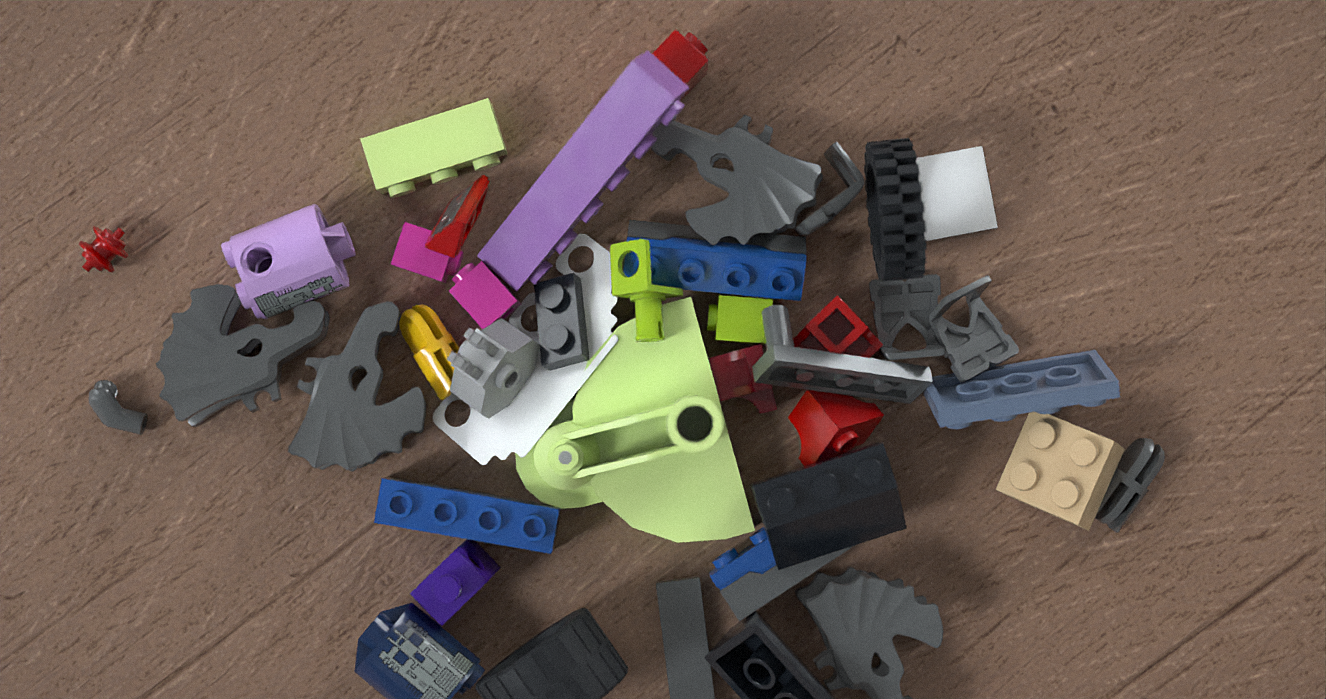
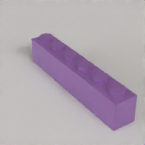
M649 51L632 60L477 256L516 292L529 281L537 285L553 267L547 261L556 251L561 255L577 238L578 234L573 229L580 220L587 224L602 208L604 203L598 198L607 188L613 192L629 175L630 171L625 166L631 158L635 156L640 160L654 145L657 138L652 133L658 125L662 123L667 127L682 111L685 105L679 100L689 87Z

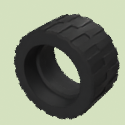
M580 608L552 624L499 662L477 682L475 689L482 699H602L627 675L628 666L588 609Z

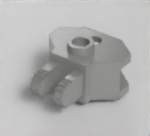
M502 318L481 331L477 328L475 331L468 328L463 335L467 339L460 346L458 353L452 351L447 358L451 362V366L454 367L450 392L488 419L511 404L535 370L540 350V344Z

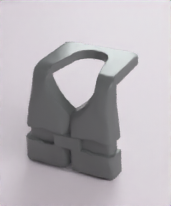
M837 141L825 151L824 156L848 188L806 218L794 229L800 237H807L829 223L855 199L864 186L865 181L862 173Z
M937 274L923 275V278L906 279L905 281L881 282L879 279H872L869 282L870 300L874 301L875 309H872L877 336L883 344L879 350L887 360L942 356L945 354V347L939 345L929 322V315L938 305V295H941L940 277ZM907 323L913 325L926 340V348L920 350H899L892 347V344L900 329Z
M989 275L947 295L929 315V322L938 343L945 347L944 356L950 359L952 363L950 368L959 382L965 383L982 374L989 367H995L1014 357L1019 352V348L1011 336L1004 333L1001 329L1003 327L1002 324L980 298V295L992 282ZM966 296L969 307L970 319L968 328L952 324L942 317L956 301Z

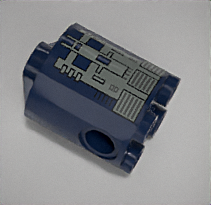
M409 603L381 611L358 638L354 672L386 699H452L457 692L463 695L466 690L469 691L484 673L485 669L479 665L480 658L464 647L415 604Z

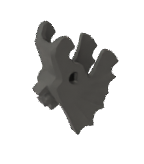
M744 115L734 127L726 129L719 135H713L676 121H672L667 127L661 123L652 133L657 138V141L651 147L655 154L666 161H671L676 154L680 153L688 156L697 163L698 172L705 181L729 193L728 197L723 201L701 208L689 209L685 214L691 228L712 245H716L725 236L735 237L742 245H745L753 235L758 233L777 234L785 232L788 228L794 229L797 217L801 211L814 207L817 203L816 190L823 180L822 168L818 164L785 155L769 146L773 135V128L766 124L761 134L752 135L749 133L748 126L752 122V118ZM719 159H727L733 163L734 171L714 168V164Z
M222 284L193 289L190 293L192 299L190 308L183 313L172 314L171 318L174 329L169 338L163 342L164 348L161 351L160 360L156 363V367L165 378V384L159 396L172 406L175 418L178 421L188 420L192 427L199 426L224 407L240 400L254 413L260 410L256 399L262 392H268L271 395V400L277 402L281 400L279 382L282 375V366L325 339L330 321L329 313L319 302L309 301L293 308L295 318L288 325L268 329L260 324H254L228 335L235 315L242 305L236 290L231 286ZM262 344V350L259 355L245 357Z
M383 302L366 308L362 312L342 354L326 358L307 357L305 365L314 367L317 375L314 381L310 383L300 379L298 381L297 388L312 395L307 414L289 445L288 452L305 458L316 469L323 470L332 465H340L346 470L354 472L358 467L361 468L368 464H374L385 453H402L404 437L410 433H422L424 431L426 402L420 388L413 387L402 396L381 406L375 404L384 375L383 369L377 360L380 341L385 336H396L399 329L401 315L394 303ZM360 369L367 370V375L359 383L355 391L352 386L353 374Z
M851 566L836 576L817 572L810 584L795 590L796 597L818 627L827 649L818 654L813 661L819 670L827 665L833 666V675L829 679L823 680L829 690L848 687L854 690H864L869 699H912L909 695L902 696L900 680L904 674V667L892 643V639L896 634H901L920 640L934 648L940 647L944 631L939 609L935 603L927 604L926 598L922 595L914 597V588L910 585L904 587L903 580L900 578L886 581L880 579L873 572L855 570ZM875 653L880 658V663L876 667H871V660Z

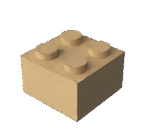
M1030 412L996 490L1089 531L1125 449L1113 440L1052 415Z

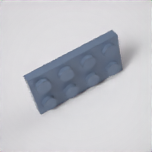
M1096 350L989 367L985 372L965 383L959 382L954 373L932 377L933 383L923 391L924 397L939 427L950 429H963L972 425L973 422L988 419L997 422L1010 421L1015 419L1018 414L1030 412L1053 414L1060 411L1062 407L1078 404L1086 407L1100 406L1108 399L1120 398L1119 380Z

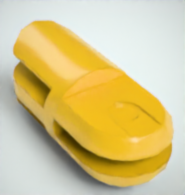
M423 304L412 306L411 309L405 310L400 317L399 327L401 333L412 350L415 361L438 398L444 400L452 393L450 388L454 373V367L451 366V362L447 358L452 351L458 353L459 346L453 336L447 332L438 315L430 307Z

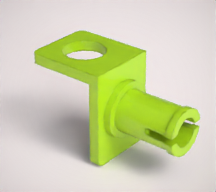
M638 239L612 244L610 246L612 296L630 298L631 302H635V341L659 342L665 340L663 335L662 301L666 300V298L683 296V289L652 284L649 240ZM633 251L639 258V268L633 276L627 277L623 272L622 262L625 255Z

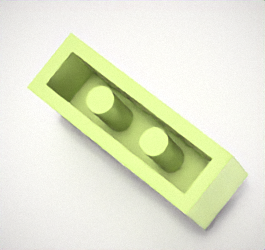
M489 98L360 139L376 190L382 194L389 192L390 198L412 193L416 190L414 184L431 179L433 184L453 180L458 177L456 170L472 165L475 171L494 167L500 164V156L508 154Z

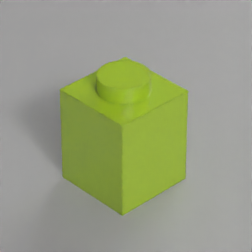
M719 295L717 305L709 304L707 331H715L714 341L766 345L761 313L765 308L772 306L773 299Z

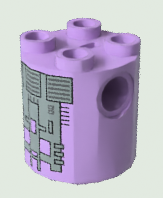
M316 204L231 236L229 241L221 244L227 263L231 268H237L242 282L236 284L240 301L245 309L252 308L257 319L271 318L291 310L297 305L314 301L349 287V278L343 260L356 255L352 240L343 222L329 226L322 211Z

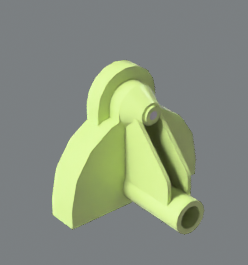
M691 297L662 304L663 335L665 339L663 341L636 342V318L618 326L587 362L585 370L615 334L618 337L617 343L577 391L575 399H571L525 457H520L515 453L516 470L525 488L542 503L560 509L579 508L604 502L631 527L677 543L722 540L755 531Z

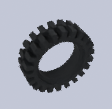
M910 138L867 142L865 146L866 152L864 153V173L866 177L864 181L867 193L866 208L868 209L869 216L867 219L868 228L870 227L871 246L873 245V260L875 261L878 278L881 282L923 278L926 264L925 250H927L924 236L926 222L923 219V212L925 210L924 202L921 199L922 184L919 182V166L916 164V153L913 150L912 141H910Z

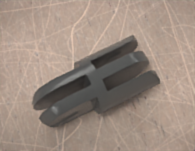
M1140 438L1135 440L1121 456L1095 516L1098 521L1107 524L1115 533H1119L1148 493L1147 487L1160 471L1165 460V453L1160 445H1154V441L1150 438Z

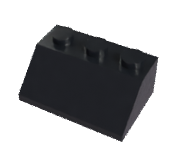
M877 442L750 484L778 570L907 528L898 486L883 443Z
M757 611L731 627L705 656L708 663L741 699H836Z

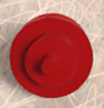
M94 226L95 240L91 244L83 241L79 242V245L84 250L81 255L87 260L82 267L88 272L95 267L101 272L106 269L113 273L115 270L111 261L116 256L128 258V254L124 250L126 244L120 239L125 232L119 227L113 233L108 228L102 231Z

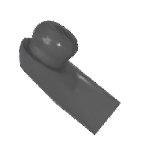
M99 380L96 382L94 389L89 391L88 401L101 422L110 428L142 435L147 425V413L122 408L115 398L118 391L117 386L109 380Z

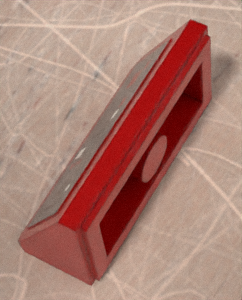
M482 175L449 201L428 237L425 248L452 258L459 255L482 212L490 183L488 176Z

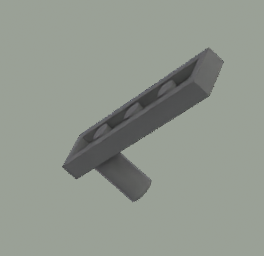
M772 305L765 308L761 313L767 351L752 366L755 383L911 404L933 383L931 370L928 366L794 347L788 308L783 305Z
M700 577L656 582L670 699H715L711 665L705 659V656L709 653Z

